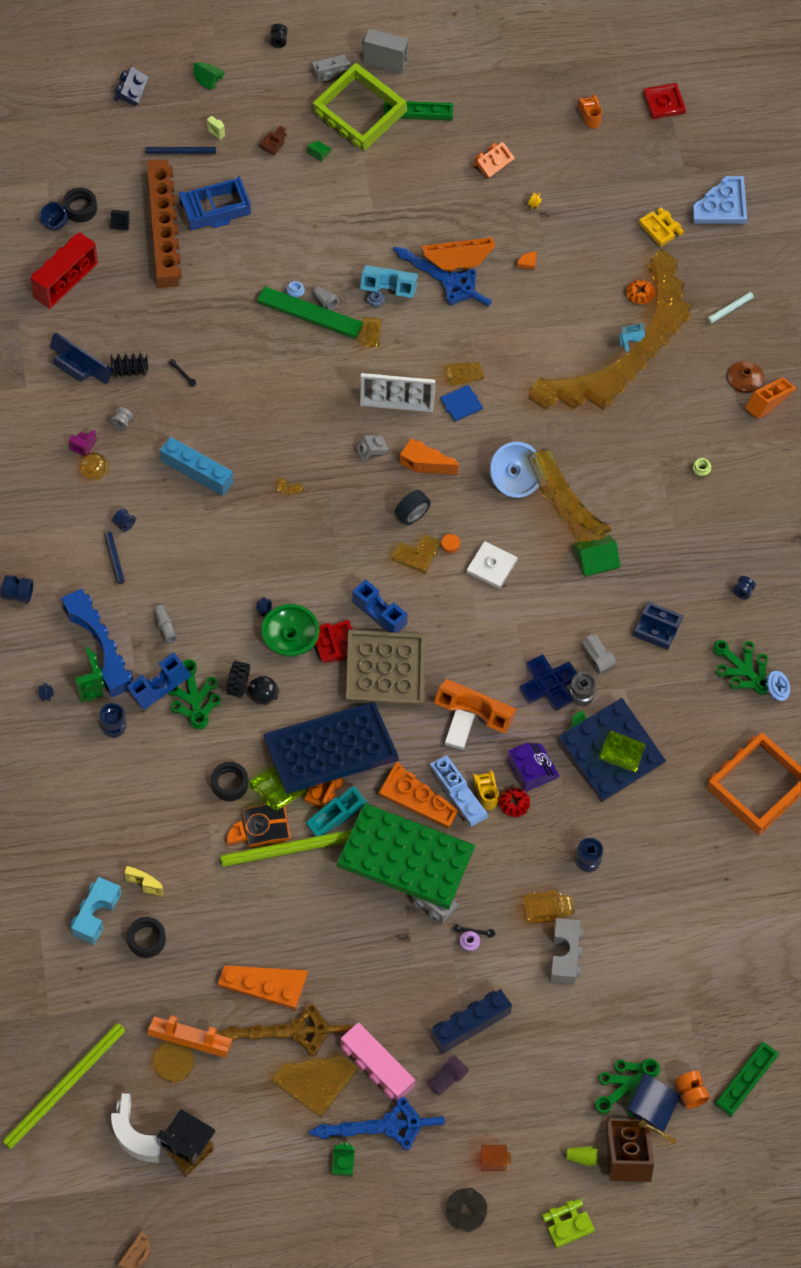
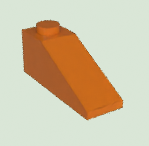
M782 377L754 391L745 409L752 416L760 419L768 415L796 390V387Z

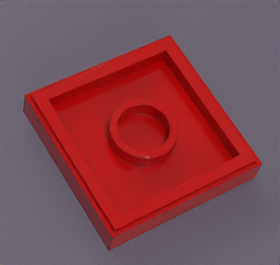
M677 83L644 88L643 94L652 119L686 114V108Z

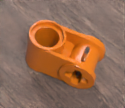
M594 94L589 98H578L579 111L582 113L586 125L589 128L599 127L602 109L597 96Z

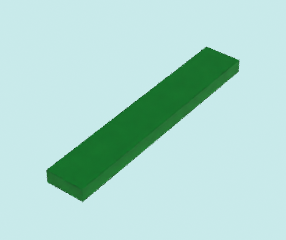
M264 286L257 299L258 304L353 339L358 338L364 326L362 321Z

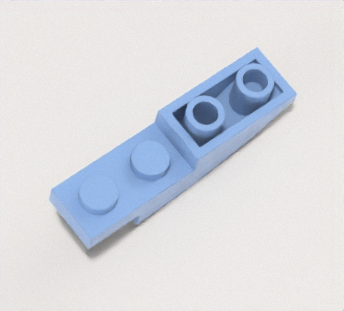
M447 755L430 763V767L452 805L458 810L461 818L464 817L471 827L488 818L487 812L467 787L466 780Z

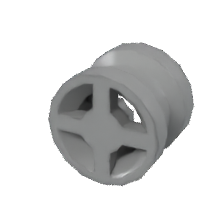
M118 407L115 411L116 415L111 418L110 422L117 429L126 430L128 422L133 418V414L126 408Z

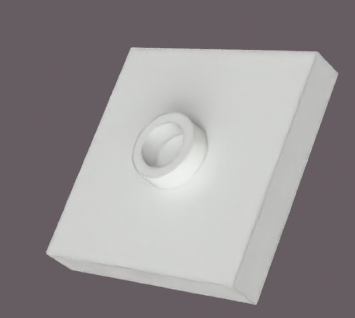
M484 541L466 573L500 589L516 564L518 557Z

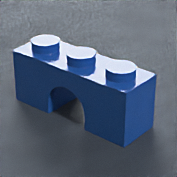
M366 579L352 591V602L386 631L399 633L407 625L408 614L394 602L390 606L387 605L380 597L379 590Z
M175 652L158 663L161 666V671L155 678L146 679L141 675L127 686L144 710L191 676Z

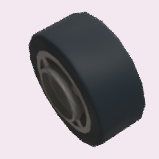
M421 490L412 491L399 502L395 509V515L403 524H413L428 511L431 501Z

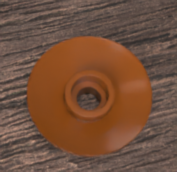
M750 361L736 362L730 367L727 375L730 385L735 390L744 393L758 390L764 381L762 369Z

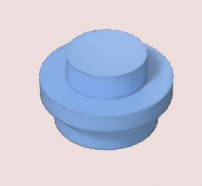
M297 281L289 283L286 290L288 295L296 298L302 296L305 291L303 284Z

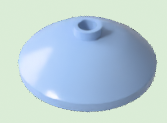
M510 442L501 446L494 453L490 462V476L494 486L504 495L513 498L528 496L542 482L544 475L542 458L529 444ZM512 467L515 469L514 474L510 471Z

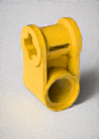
M490 770L488 773L480 775L473 774V783L480 804L486 810L494 809L498 803V790L493 771ZM491 796L493 799H486L485 797Z

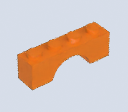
M446 679L440 685L434 704L450 711L466 710L475 713L485 720L488 727L504 734L511 727L517 711L512 706L449 679Z

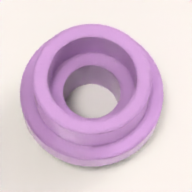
M465 932L460 937V945L466 951H474L480 945V938L475 932ZM468 938H472L474 941L472 943H468L466 940Z

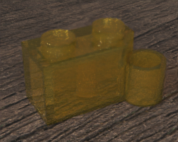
M556 889L548 890L546 893L529 892L523 895L522 904L526 925L555 922L556 918L566 919V916L575 913L572 896L558 894Z

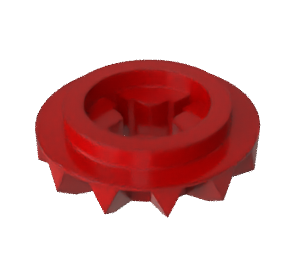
M518 787L508 788L502 792L499 798V807L507 816H523L530 808V796L526 794L525 790L518 789ZM512 796L516 800H519L518 808L514 803H510L512 801Z

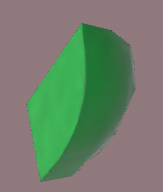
M194 62L193 70L197 81L209 90L216 87L214 84L218 79H223L225 74L223 70L207 63Z

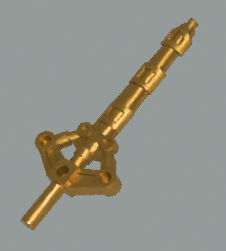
M309 1004L306 1007V1011L298 1019H294L292 1024H278L275 1026L255 1025L249 1028L233 1026L218 1031V1035L232 1038V1040H237V1038H250V1040L293 1038L295 1043H300L303 1048L308 1050L310 1056H316L327 1038V1033H347L352 1029L351 1024L327 1025L314 1004ZM310 1017L314 1026L306 1025L305 1021ZM314 1034L311 1043L305 1040L306 1035Z

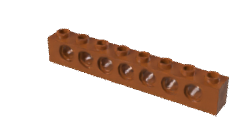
M168 159L147 161L158 288L178 287L179 279H182L181 268L177 267V264H181L180 253L176 254V250L179 249V239H175V235H178V226L173 221L177 220L176 210L172 209V206H176L175 195H171V192L174 191V181H170V177H173L172 166L169 167Z

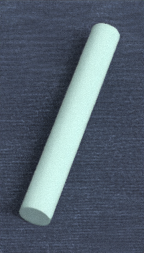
M749 292L707 318L708 322L712 324L754 298L753 294Z

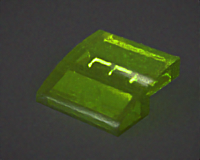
M275 766L249 781L250 788L261 794L263 802L275 810H279L306 793V789L286 794Z

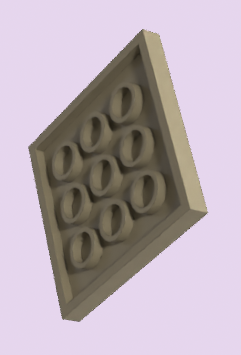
M348 630L346 702L365 704L375 702V704L423 707L425 634Z

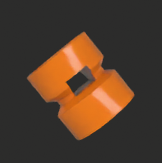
M691 1071L675 1079L674 1082L679 1093H683L681 1099L686 1109L698 1107L710 1100L706 1087L702 1086L703 1079L699 1071Z

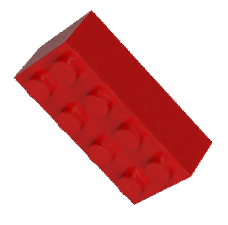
M81 232L72 236L68 243L59 248L51 259H47L39 270L33 272L30 278L34 298L48 309H51L98 264L96 243Z

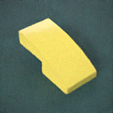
M126 866V881L142 884L144 893L163 897V886L159 881L141 870Z

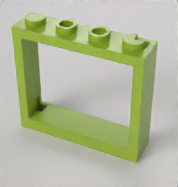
M357 63L350 67L313 102L314 112L318 115V118L324 119L329 127L338 130L343 138H348L355 147L358 146L364 152L407 112V103L402 97ZM354 79H357L393 107L364 135H361L325 107Z

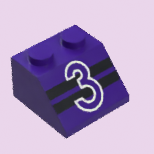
M524 743L508 750L507 762L525 792L560 777L542 744Z

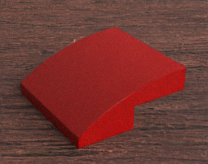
M349 619L334 625H330L329 622L319 626V637L316 644L322 663L347 659L348 630H352Z

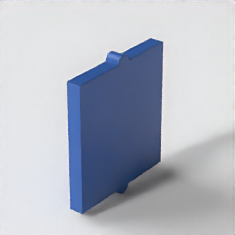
M469 385L440 397L446 407V412L450 413L455 422L483 410V406L477 399L478 395L474 394Z

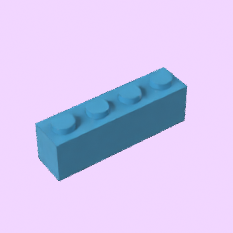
M172 437L168 439L160 450L161 462L222 496L225 495L233 484V471Z

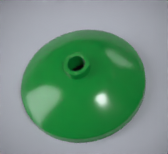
M285 604L274 608L266 615L262 623V638L266 646L274 653L285 657H295L307 653L314 647L319 637V623L315 615L307 608L296 604Z

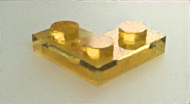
M424 534L417 549L399 542L391 556V560L426 575L442 541Z

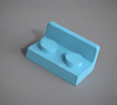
M644 323L622 327V333H619L621 347H625L626 352L630 351L629 340L638 342L645 337Z

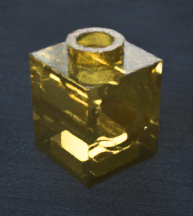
M364 317L362 346L380 347L382 319Z

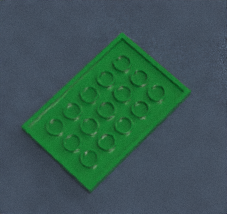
M364 803L336 867L449 910L475 845Z

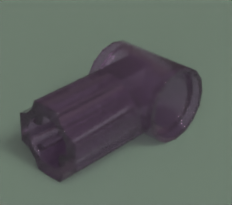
M452 1055L443 1064L442 1069L427 1082V1085L440 1097L453 1083L462 1080L469 1072V1068L455 1055Z

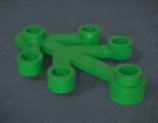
M718 640L714 643L713 653L718 657L725 656L737 667L727 668L726 665L720 664L716 668V675L718 677L744 676L751 680L742 681L739 677H733L730 680L731 689H754L760 695L769 693L767 692V686L760 685V683H767L766 665L768 663V656L763 653L757 656L758 676L753 671V642L746 641L743 644L744 662L729 650V645L726 641ZM745 646H750L752 649H746ZM763 658L765 662H761L759 659ZM719 669L725 670V672L721 673L719 672ZM732 682H738L739 685H734Z
M187 659L182 663L186 669H193L189 671L191 676L187 679L190 694L180 689L179 686L175 687L177 691H170L168 694L171 697L177 696L192 705L193 711L182 706L180 701H173L171 703V711L174 714L180 713L189 718L190 725L194 729L200 730L208 725V715L214 707H218L221 704V697L218 694H212L207 705L201 710V702L211 690L217 688V679L215 677L207 678L206 684L198 693L194 675L197 672V664L194 660ZM215 682L214 685H209L208 683ZM176 705L180 706L179 709H174L173 707ZM197 719L203 720L200 723L196 722Z
M650 1058L643 1060L642 1063L617 1060L614 1065V1070L617 1073L622 1074L626 1070L638 1073L631 1077L602 1072L599 1076V1083L602 1086H608L610 1083L623 1085L610 1096L599 1097L595 1103L596 1111L601 1115L608 1114L611 1111L612 1105L627 1092H629L630 1103L643 1074L653 1078L659 1075V1063ZM622 1064L624 1065V1068L619 1069L617 1065ZM652 1067L653 1072H648L646 1068ZM606 1076L609 1081L604 1082L601 1078ZM605 1104L607 1109L602 1110L599 1106ZM626 1110L628 1116L635 1117L629 1111Z

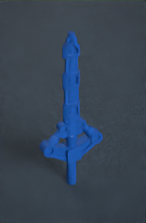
M396 246L393 248L401 259L408 260L414 264L413 266L443 282L448 305H454L471 297L488 307L491 305L492 300L475 291V269H469L467 272L462 273L451 272L449 274L441 268L432 265L424 258L412 254L406 248ZM461 278H462V279H467V281H466L465 284H463L462 282H460V281H461ZM456 288L458 291L453 293L452 290Z
M401 1097L398 1099L397 1105L392 1108V1111L384 1115V1119L355 1123L354 1121L341 1122L339 1125L331 1126L320 1124L318 1127L309 1130V1133L321 1139L329 1138V1136L333 1135L346 1137L355 1136V1134L385 1133L386 1137H392L401 1145L403 1150L408 1151L412 1148L420 1127L445 1125L444 1116L419 1118V1115L408 1103V1100ZM402 1111L407 1120L398 1119L397 1114ZM407 1128L405 1137L398 1135L399 1129Z

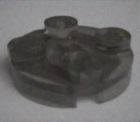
M459 1189L452 1193L446 1202V1219L457 1230H464L465 1232L475 1231L485 1221L487 1203L484 1197L475 1189ZM464 1205H466L467 1207L470 1206V1207L472 1208V1209L470 1210V1213H471V1214H470V1215H467V1213H463V1214H462V1213H461V1211H462V1209H463L462 1206H464Z

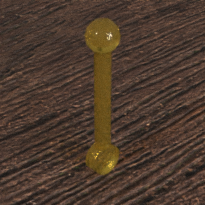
M644 1119L639 1120L638 1125L640 1127H646L676 1144V1138L652 1127Z

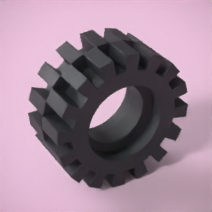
M234 660L227 679V695L243 697L249 680L250 664Z

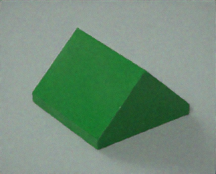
M610 535L573 544L584 577L621 567L616 540Z

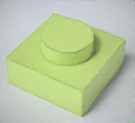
M213 116L207 119V131L221 140L225 136L224 124Z

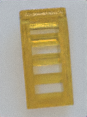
M480 362L447 364L444 367V373L449 386L484 379ZM473 369H476L478 374H474Z

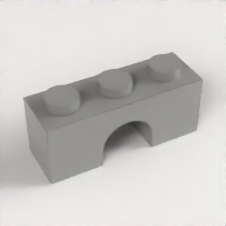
M556 918L553 944L564 946L568 953L565 956H553L550 982L575 984L576 978H580L581 966L577 965V959H581L582 947L578 946L579 940L583 939V928H580V920Z

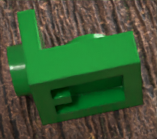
M345 1142L334 1145L332 1175L353 1177L355 1146Z

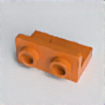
M503 142L498 145L494 143L487 148L488 153L484 154L482 152L474 158L476 161L472 166L475 167L477 165L486 179H488L515 158Z
M344 778L310 787L304 802L322 809L336 797L335 792L342 787Z

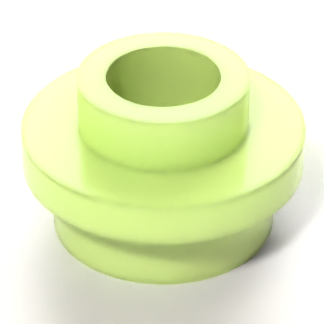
M699 458L693 463L692 468L695 474L706 476L711 471V464L707 459Z

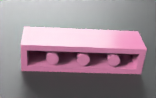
M359 1022L341 1037L340 1048L347 1056L351 1055L356 1060L354 1061L356 1066L362 1071L365 1070L369 1074L370 1080L375 1085L379 1084L384 1089V1094L390 1100L394 1099L397 1102L399 1098L404 1097L415 1087L416 1080Z

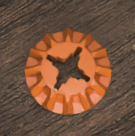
M644 278L642 280L635 279L634 282L629 283L626 295L635 304H647L654 298V286L650 282H646ZM644 288V293H637L638 289L641 290Z

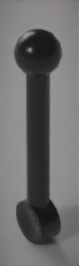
M170 359L169 364L174 366L189 381L191 387H194L196 380L191 379L176 364L174 359Z
M458 924L453 927L455 932L472 931L477 934L487 935L489 938L495 936V931L492 929L484 931L461 927Z

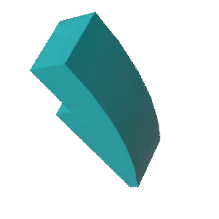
M352 786L339 798L335 797L306 823L316 836L325 835L350 819L362 809L364 803L369 804V802L357 787Z

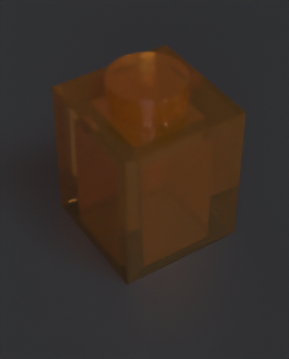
M481 1145V1171H506L507 1164L511 1165V1152H507V1145Z

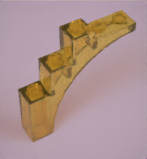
M542 448L527 456L543 496L552 499L559 518L568 521L576 541L590 542L593 539L600 540L612 531L609 524L595 517L578 499L563 477L549 449Z

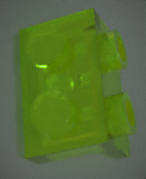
M610 730L604 741L599 759L636 773L646 744Z

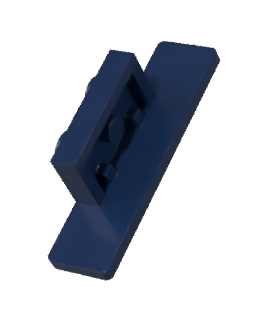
M57 332L53 334L50 348L59 353V355L54 357L53 364L80 382L90 376H94L104 384L109 382L112 372L110 367Z

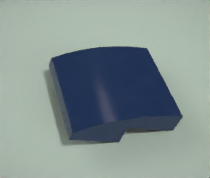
M648 601L633 636L669 650L684 615Z
M643 1074L626 1110L639 1121H646L658 1132H664L680 1096L655 1078Z

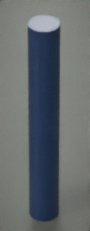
M112 532L105 533V538L117 583L122 584L125 582L114 538Z

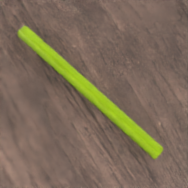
M352 829L221 855V863L225 867L346 843Z
M118 1023L115 1024L3 1139V1143L8 1148H13L125 1032L124 1028Z

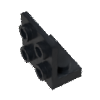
M180 1109L165 1132L160 1130L156 1138L159 1146L193 1166L215 1134V1129Z

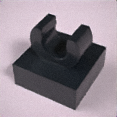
M112 210L111 229L129 230L130 211Z

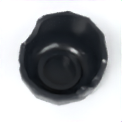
M259 676L251 681L248 693L251 700L256 704L268 705L271 701L277 700L279 688L277 683L270 677Z

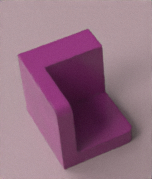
M91 430L89 435L80 432L77 437L72 435L69 439L70 450L87 457L97 441L96 431Z

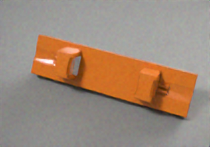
M172 1015L169 1016L168 1020L154 1016L148 1028V1036L226 1058L232 1045V1038L216 1034L217 1028L209 1026L208 1031L177 1023L178 1017Z

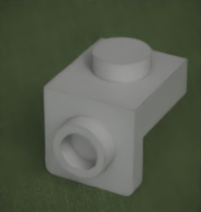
M382 435L364 436L356 445L362 461H366L370 455H385L389 451Z

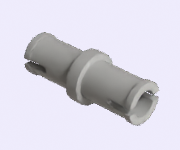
M157 606L154 609V613L158 620V627L162 630L166 643H173L177 640V635L173 629V621L169 618L165 606Z

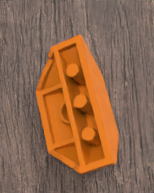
M492 237L423 245L421 248L424 256L442 270L454 271L456 268L471 269L474 266H479L494 249L495 242Z

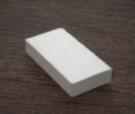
M462 710L455 711L445 741L446 746L464 751L475 714Z

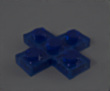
M543 654L526 662V667L534 679L520 685L519 690L528 704L546 696L554 710L557 711L572 703L573 699L565 689V686L571 684L577 672L570 661L552 669Z

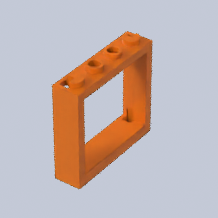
M763 732L758 736H753L749 740L747 747L744 749L740 748L735 753L734 759L731 761L727 760L722 765L721 771L718 773L714 772L709 777L707 790L758 836L801 797V766ZM759 746L765 749L800 781L760 819L720 784L729 773Z

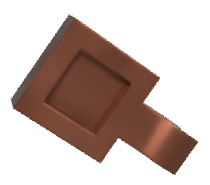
M280 125L274 134L269 131L261 141L260 148L275 156L284 144L287 128Z

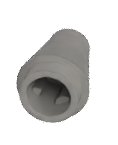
M320 286L314 289L313 295L324 308L333 310L337 307L339 299L336 294Z

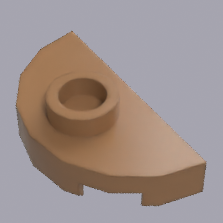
M142 1230L117 1265L118 1268H141L148 1261L151 1254V1244L148 1236Z

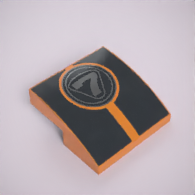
M284 802L265 804L243 810L248 846L250 848L267 843L275 845L291 840Z

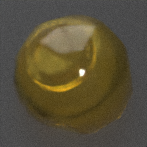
M97 452L88 453L81 459L79 470L83 477L89 480H100L104 474H108L109 464L103 455Z

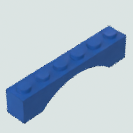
M83 589L61 597L63 608L70 621L88 630L101 645L104 653L103 681L110 697L113 698L128 691L127 686L133 681L132 674L129 670H125L124 659L121 654L117 655L115 651L117 650L116 644L113 639L109 640L107 627L105 624L101 625L99 621L101 617L97 609L93 610L91 606L93 602L89 594L85 595Z

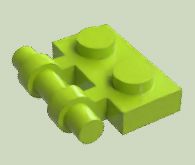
M580 1198L575 1201L569 1200L565 1202V1205L558 1208L553 1207L548 1210L549 1212L542 1214L544 1222L552 1220L554 1223L547 1230L556 1249L595 1233L594 1226L587 1212L578 1214L576 1210L583 1206ZM569 1212L571 1218L561 1222L559 1216Z

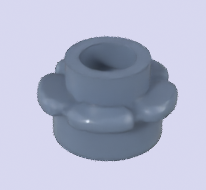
M371 291L368 294L367 301L372 307H380L385 301V296L381 291Z

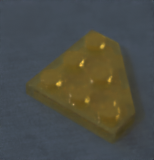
M343 1056L324 1060H307L295 1064L293 1062L285 1063L272 1078V1083L322 1118L358 1072L359 1067Z

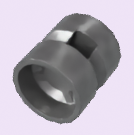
M580 672L573 677L569 697L575 705L587 706L592 703L596 690V680L593 675L587 672Z

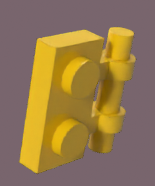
M661 207L657 210L658 216L652 211L639 219V225L660 247L674 240L675 232L679 236L684 234L681 224L678 221L675 222L671 218V214Z

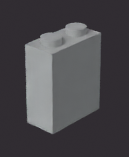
M369 28L367 35H363L361 42L364 45L361 56H364L363 63L403 74L408 62L409 39Z

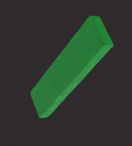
M384 101V115H385V114L388 113L393 107H391L388 103H386V102ZM406 101L407 112L399 118L453 121V103Z
M762 1042L715 1102V1106L732 1117L780 1053L765 1042Z

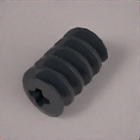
M132 353L130 359L127 354H124L123 359L117 354L116 360H114L112 354L110 355L111 369L115 378L118 377L119 372L122 377H125L126 372L132 377L134 371L136 376H139L141 371L144 376H147V353L145 358H143L141 353H139L138 358Z

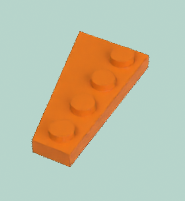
M399 762L395 763L379 792L380 797L447 829H450L458 814V810L440 795H436L429 786L420 782L414 774L405 770Z
M224 966L218 987L296 1010L308 971Z

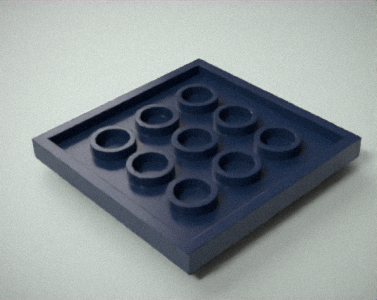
M620 698L558 737V740L601 802H604L666 762L623 698Z

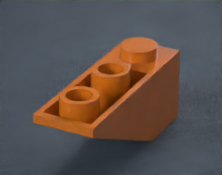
M411 438L400 453L399 464L414 472L455 475L459 473V463L454 458L441 454L437 449L427 447L421 441Z

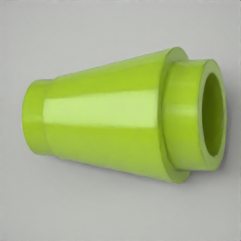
M593 1146L568 1147L567 1160L591 1167V1165L596 1166L598 1149H594Z

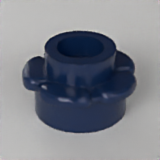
M266 597L257 601L256 609L261 616L268 614L272 609V602L270 599H266Z
M44 683V685L38 687L41 700L51 701V697L54 696L52 686Z

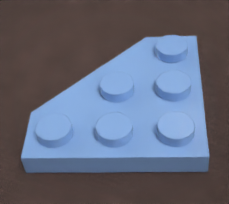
M726 176L719 185L714 186L707 192L703 199L697 201L693 205L694 224H747L744 176Z

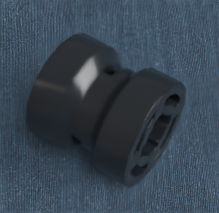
M278 23L271 26L269 41L271 46L282 48L286 45L288 29L285 25Z

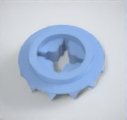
M780 671L770 672L766 677L767 683L765 685L768 687L767 692L771 693V698H775L777 702L786 700L790 695V684L787 677Z

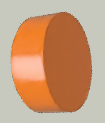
M447 534L442 538L441 547L446 553H455L460 548V539L454 534Z

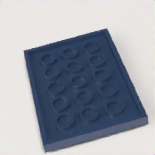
M375 702L263 734L264 741L286 794L399 761L397 751Z

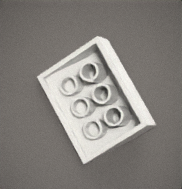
M361 373L360 406L433 412L436 381L432 379Z

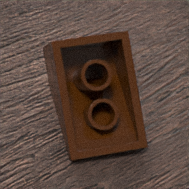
M606 1118L609 1181L651 1182L654 1159L649 1124L646 1121H639L637 1118Z

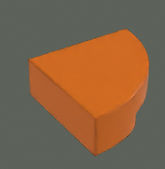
M528 252L522 255L518 260L517 268L535 270L537 252Z
M242 821L235 823L229 830L227 846L247 841Z

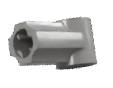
M590 635L582 641V646L591 658L592 666L598 674L616 666L614 655L611 651L605 649L597 635Z

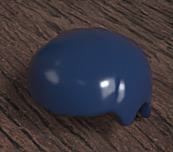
M51 202L41 209L40 221L49 230L57 231L66 225L68 212L58 202Z

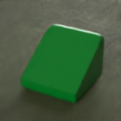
M318 140L307 146V153L321 162L332 151L330 147Z

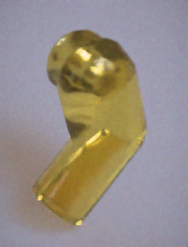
M279 478L276 481L277 489L287 495L304 491L302 483L290 485L286 483L285 478Z

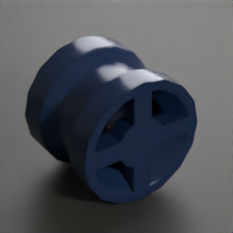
M125 508L117 511L112 519V522L115 525H119L123 532L131 529L136 521V517L129 515Z
M740 576L737 581L738 584L734 585L732 591L741 599H749L751 591L756 587V583L747 576Z

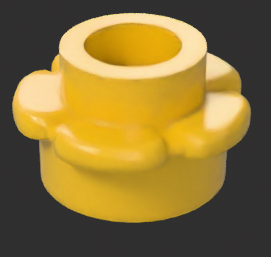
M533 192L527 203L531 209L534 207L538 208L542 200L540 193L536 194Z

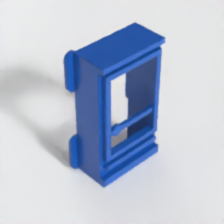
M240 176L237 179L192 191L179 192L180 205L184 206L190 230L209 225L217 228L228 225L231 219L251 214V203ZM238 191L242 202L218 209L215 208L212 197ZM209 198L213 210L204 212L200 200Z

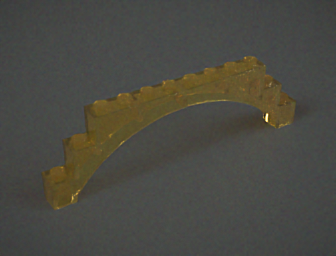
M662 249L650 260L649 271L653 273L656 284L657 309L645 337L628 354L615 363L587 375L566 379H543L540 377L530 388L529 399L545 410L550 405L554 406L558 399L573 410L579 405L582 406L586 399L602 410L607 405L611 406L618 393H623L629 381H634L640 369H645L651 357L655 358L659 349L662 346H666L670 337L673 334L676 335L681 325L687 323L691 317V305L681 299L685 293V283L674 276L678 271V260Z

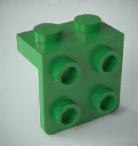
M85 647L91 673L75 678L80 702H89L103 696L102 688H105L101 668H98L95 651L91 652L89 647Z

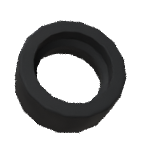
M74 188L64 196L63 206L68 212V219L73 222H87L96 215V196L89 189ZM79 199H84L91 203L89 208L82 211L71 209L70 204Z
M235 762L219 764L211 775V786L214 794L224 801H235L242 798L248 789V774L245 768ZM230 772L238 774L241 778L240 787L233 791H226L220 788L218 779L221 775Z
M141 917L133 921L128 928V946L139 957H153L159 954L165 946V929L155 918ZM141 928H154L158 933L157 943L146 948L138 946L134 938L135 933Z

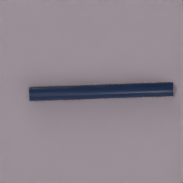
M146 147V154H216V147Z

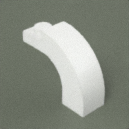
M122 1093L121 1100H117V1113H111L112 1127L117 1142L130 1156L141 1161L159 1163L161 1146L158 1145L156 1136L140 1134L131 1127L129 1123L131 1096L130 1094Z

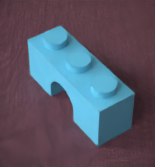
M365 265L362 272L360 289L378 292L379 289L387 288L396 291L397 296L414 298L418 274Z
M98 877L96 883L93 882L91 884L88 898L82 901L79 908L80 913L72 919L70 924L73 936L95 945L104 928L102 920L94 917L93 913L99 908H107L113 911L122 894L119 885Z

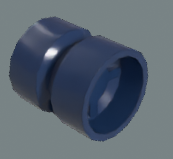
M6 574L1 587V598L12 601L16 598L18 602L29 603L33 593V579L22 577L18 580L17 576Z
M116 703L104 705L99 712L103 733L111 738L121 736L126 730L123 708Z
M590 837L580 841L577 848L576 864L582 871L593 872L601 865L603 856L601 842Z

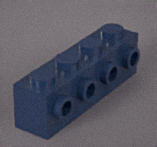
M501 989L497 992H489L485 999L480 1002H472L467 1007L468 1009L463 1012L457 1011L446 1022L440 1021L433 1026L431 1039L441 1054L446 1053L511 1014L512 1005Z

